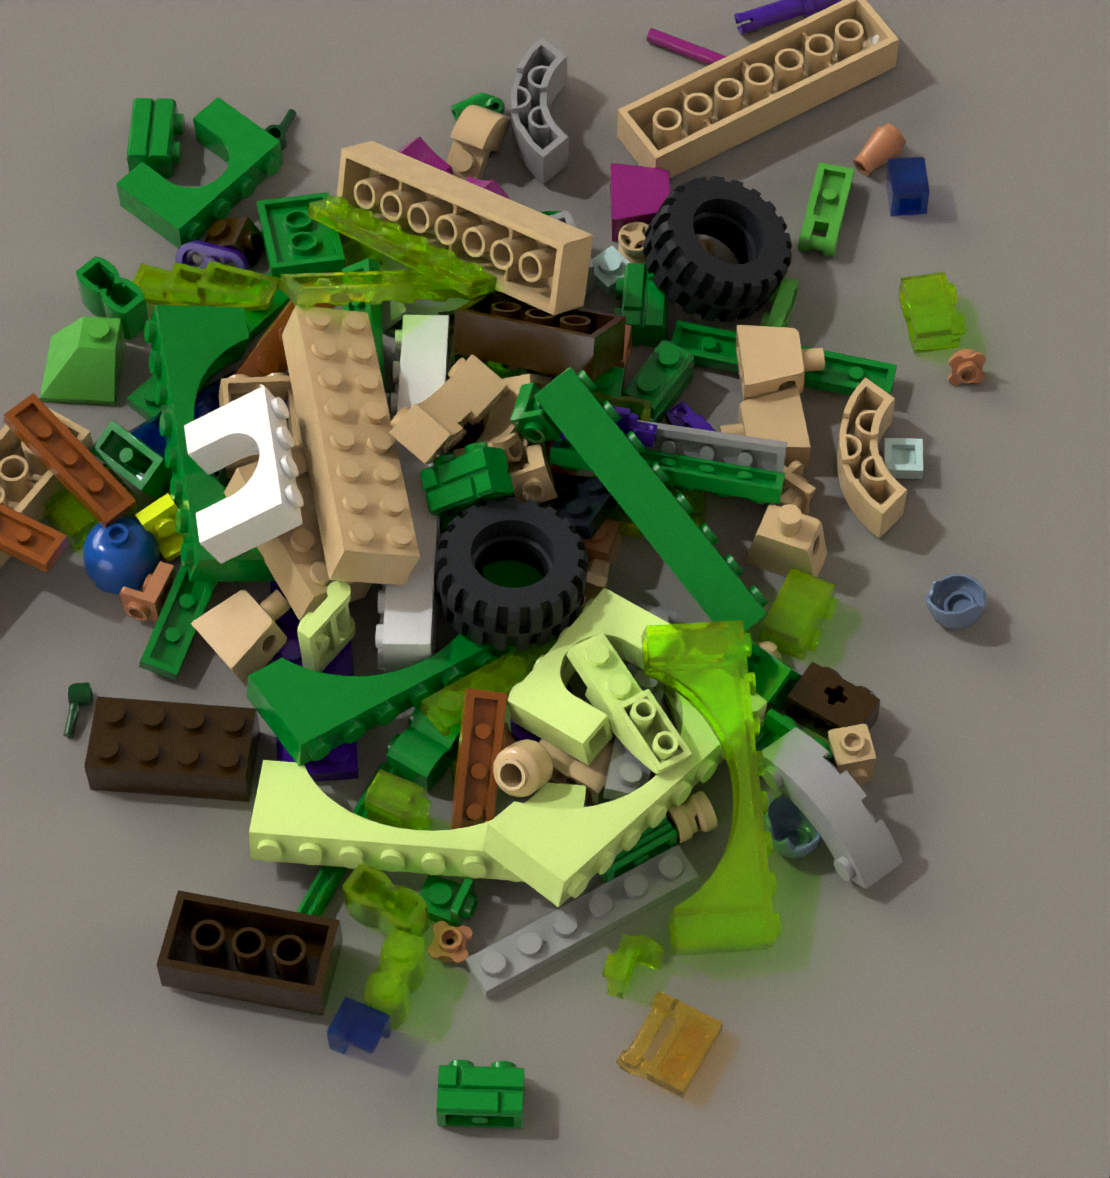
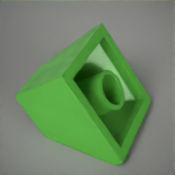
M83 316L51 336L40 394L42 402L116 405L126 347L121 318Z

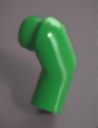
M486 93L475 94L450 106L451 113L456 121L469 105L482 106L500 114H503L505 109L502 99Z

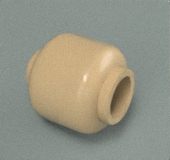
M529 739L517 741L499 752L493 765L496 783L501 790L514 797H525L536 792L548 783L553 773V762L547 749L537 741Z

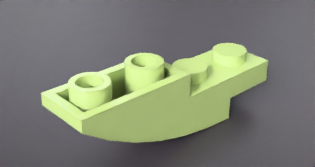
M603 632L569 648L566 656L588 687L585 696L593 707L608 715L611 731L639 761L655 774H659L691 758L692 752L649 689L641 690Z

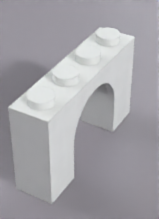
M265 386L184 425L188 455L208 475L245 457L259 455L257 468L243 488L230 497L196 513L199 543L220 563L226 562L303 524L300 507L303 506V499L297 489L295 478L299 475L291 453L294 441L286 421L289 418V411L285 402L280 397L275 398Z

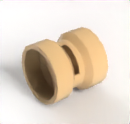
M703 791L690 795L688 801L683 802L679 806L674 804L667 810L665 815L676 830L677 842L680 844L690 840L693 834L698 831L706 833L716 829L718 826L714 809Z

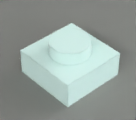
M610 246L592 259L594 264V283L607 296L616 291L617 277L624 278L625 265L630 263L613 246Z
M884 438V464L891 475L899 479H922L923 439Z

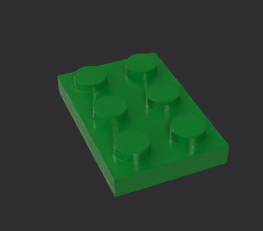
M329 192L256 201L272 280L291 279L314 274H330L342 271L346 267Z

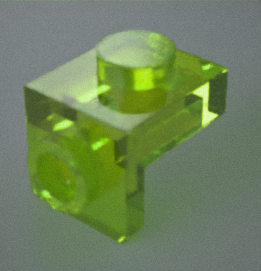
M623 934L616 955L609 953L604 965L602 977L607 978V994L621 999L624 998L636 963L659 970L663 962V946L644 935L633 937Z

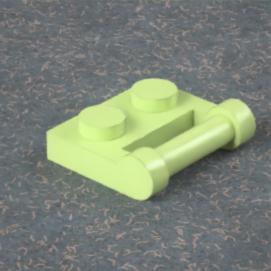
M333 581L327 587V598L314 612L307 613L299 623L297 633L303 667L322 672L356 633L355 621L350 616L348 603L351 600V589L347 582Z

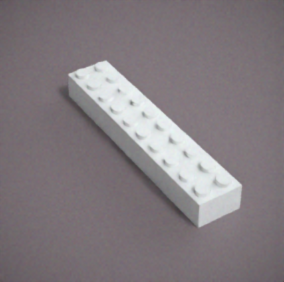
M403 315L402 330H395L397 361H393V384H395V392L391 393V415H393V418L404 406L410 409L415 403L418 404L426 400L447 381V371L451 369L452 360L449 315ZM396 439L420 558L405 585L382 584V590L378 591L380 624H376L375 642L376 648H378V668H385V673L415 665L431 657L436 652L438 603L435 596L436 553L438 552V543L442 535L440 532L441 516H433L428 512L425 498L427 493L423 489L420 476L421 470L434 466V463L424 464ZM439 449L436 452L439 456L444 455V451L442 449Z

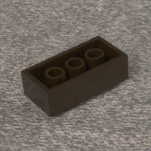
M488 289L455 310L453 354L467 356V359L473 354L482 363L487 361L501 363L503 368L510 370L522 368L536 370L537 375L544 377L560 375L569 367L576 373L583 369L590 379L594 381L623 360L626 316L580 307L552 315L503 292Z
M97 696L84 765L90 790L249 802L260 737L256 708Z
M178 890L157 961L162 986L324 1016L343 943L340 920Z

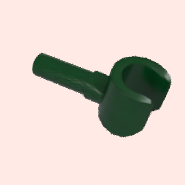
M293 109L288 110L279 125H270L265 129L269 134L278 138L281 143V150L287 147L285 134L297 114Z
M88 682L74 683L68 688L69 714L63 734L65 737L73 738L79 715V706H89L93 703L92 689Z

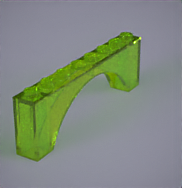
M743 620L647 625L641 635L645 676L655 679L676 691L702 715L711 727L723 750L733 788L732 825L729 839L719 864L709 880L696 893L675 906L668 914L671 955L680 956L770 949L776 943V937L781 936V919L778 912L773 913L772 897L777 895V880L775 872H769L767 856H772L773 842L771 832L765 831L763 816L768 815L769 805L767 792L760 790L759 776L764 775V757L762 751H756L755 736L760 734V718L758 711H752L751 696L756 694V680L754 672H748L747 657H751L752 654L750 633H744Z

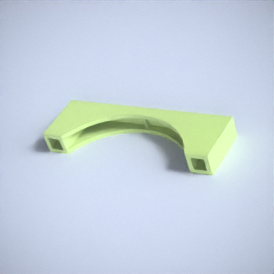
M692 649L669 670L663 694L674 719L675 729L692 752L691 758L656 774L650 781L630 794L595 806L560 809L531 806L514 801L487 824L483 850L557 907H560L571 896L577 898L585 890L589 880L595 874H604L622 850H631L640 839L641 833L649 826L651 828L658 826L665 817L667 810L674 804L677 806L681 805L688 798L696 784L707 782L724 759L726 761L733 759L740 750L742 743L748 738L751 739L764 725V714L768 701L744 684L728 676L718 668L719 666L695 649Z
M263 760L249 829L250 860L524 882L483 850L487 824L492 820L470 827L437 831L411 830L383 825L358 816L334 802L315 784L304 764L298 766L295 762ZM547 783L524 804L545 808H583L586 803V786Z

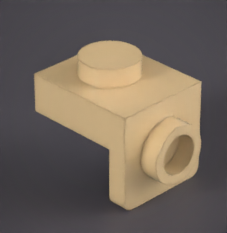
M859 724L829 730L828 740L833 753L832 764L839 774L847 770L859 786L866 784L868 781H873L877 758L868 726L866 724Z

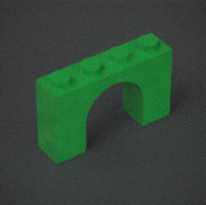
M219 97L193 117L196 141L228 164L225 172L217 180L201 187H181L169 182L141 162L116 183L120 206L178 249L190 241H199L211 227L214 220L224 219L236 204L243 198L251 196L256 187L267 177L275 175L283 164L280 141Z

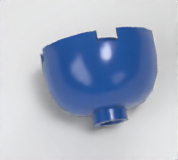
M124 515L107 529L100 523L91 529L83 544V561L88 577L90 576L96 582V586L99 589L119 595L123 587L137 591L140 590L139 586L144 584L149 574L154 573L161 561V552L155 535L146 531L139 519Z

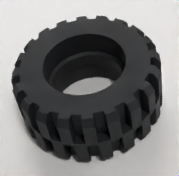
M712 176L709 180L706 177L693 178L691 181L683 182L676 186L674 191L670 192L645 233L646 239L643 242V253L647 257L645 264L648 273L654 274L653 283L658 290L663 289L666 292V299L673 305L678 303L684 307L682 311L690 315L697 313L701 315L703 320L714 321L715 318H719L720 322H731L736 317L740 320L752 316L754 312L759 311L769 300L787 274V269L792 260L790 234L785 233L787 229L786 223L782 216L778 217L776 215V207L770 201L765 202L760 197L761 193L754 188L749 190L743 187L742 182L737 180L727 182L725 177ZM695 234L707 235L721 241L731 249L740 264L727 263L712 256L702 247Z
M505 497V501L496 502L494 498L483 501L482 507L477 508L473 505L462 511V518L457 516L447 525V531L441 535L438 543V552L436 553L435 596L437 603L441 605V613L448 622L454 621L453 628L464 637L467 634L471 635V641L482 646L485 643L493 644L496 650L505 651L506 647H516V651L528 650L530 644L536 643L539 647L551 642V635H554L556 638L559 637L569 624L576 621L585 596L588 570V554L585 552L586 545L582 536L575 533L576 527L567 518L561 520L560 513L550 506L544 509L539 506L540 503L531 499H528L526 503L517 501V497ZM516 560L533 566L543 574L544 578L530 586L508 588L491 583L482 577L478 570L492 562Z

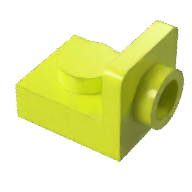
M167 493L135 515L145 530L155 535L159 543L160 552L166 561L170 562L181 555L183 537L182 533H177L175 527V516L178 507Z

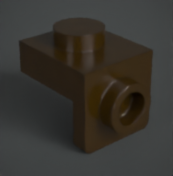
M248 216L214 220L204 241L240 251L247 258L249 267L256 266L265 247L262 232Z

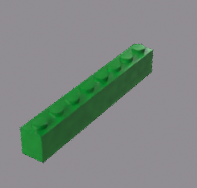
M569 367L533 397L729 643L734 642L768 614L763 607L769 602L755 585L748 589L738 577L744 571L730 553L723 558L714 545L719 542V539L706 523L699 527L691 518L690 514L695 509L680 492L674 496L665 484L671 479L656 461L649 465L640 454L646 448L631 430L625 435L616 424L621 419V416L608 400L601 404L592 392L597 386L582 369L579 373H576Z

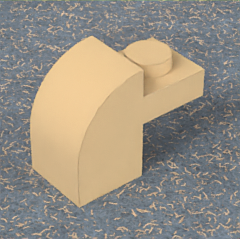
M469 105L461 113L450 135V138L454 140L446 163L452 167L454 176L466 180L468 177L481 180L490 152H500L511 117L478 105Z

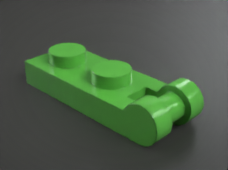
M819 162L799 237L798 251L809 253L810 249L822 251L824 256H835L855 169ZM814 230L827 232L826 237L813 235Z

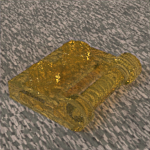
M657 992L650 1003L652 1010L628 1050H622L616 1060V1064L625 1072L639 1075L683 1098L721 1033L723 1023L665 993ZM666 1017L677 1019L652 1062L643 1058Z

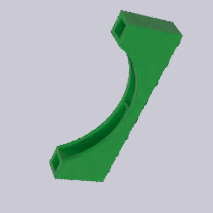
M155 305L151 320H146L144 338L146 343H151L152 351L149 358V368L151 374H156L157 379L154 398L156 405H161L162 410L159 423L160 434L162 437H166L167 440L165 465L166 468H171L173 476L170 482V496L172 501H177L178 510L175 516V527L177 533H182L183 537L181 563L183 566L188 567L190 582L276 581L257 547L220 563L199 543L196 513L225 499V487L213 473L208 475L188 455L184 425L194 421L195 399L204 385L219 371L242 359L249 340L244 307Z
M500 560L489 563L479 569V574L486 580L508 588L530 586L544 578L533 566L516 560ZM459 633L448 645L424 661L394 672L369 676L326 674L307 669L281 658L248 675L247 698L298 766H301L311 760H321L332 749L343 743L357 741L366 731L379 724L387 725L391 723L398 714L412 707L418 708L423 706L432 696L446 689L453 690L460 686L468 677L478 672L485 673L491 670L497 662L510 655L517 656L525 650L516 651V647H506L505 651L496 650L493 644L485 643L482 646L471 641V635L467 634L464 637Z

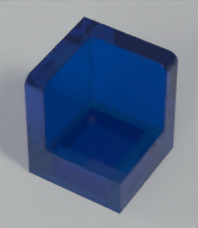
M923 157L888 159L886 188L890 216L927 214L930 191L925 159Z
M345 996L327 1030L329 1049L345 1055L349 1045L368 1053H373L381 1037L389 1038L393 1031L391 1015Z

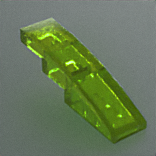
M209 261L206 269L175 262L171 271L141 263L132 282L142 290L146 303L244 307L245 311L269 308L280 285V278Z

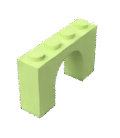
M606 588L595 599H591L586 603L582 614L571 626L566 627L561 632L558 641L549 652L538 658L533 670L522 682L517 683L512 688L507 699L514 723L588 766L612 739L613 735L607 714L577 698L566 689L569 679L576 671L566 656L569 648L603 632L621 659L632 663L660 680L664 678L685 653L681 629Z

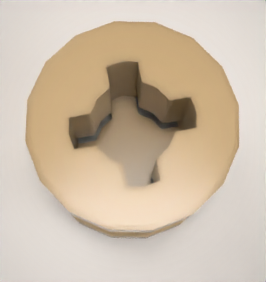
M630 222L619 231L618 251L630 263L645 264L647 257L643 253V242L646 239L645 233L649 226L646 223Z

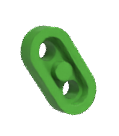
M783 278L770 297V304H773L771 313L764 312L760 326L787 328L796 303L800 284L799 280Z

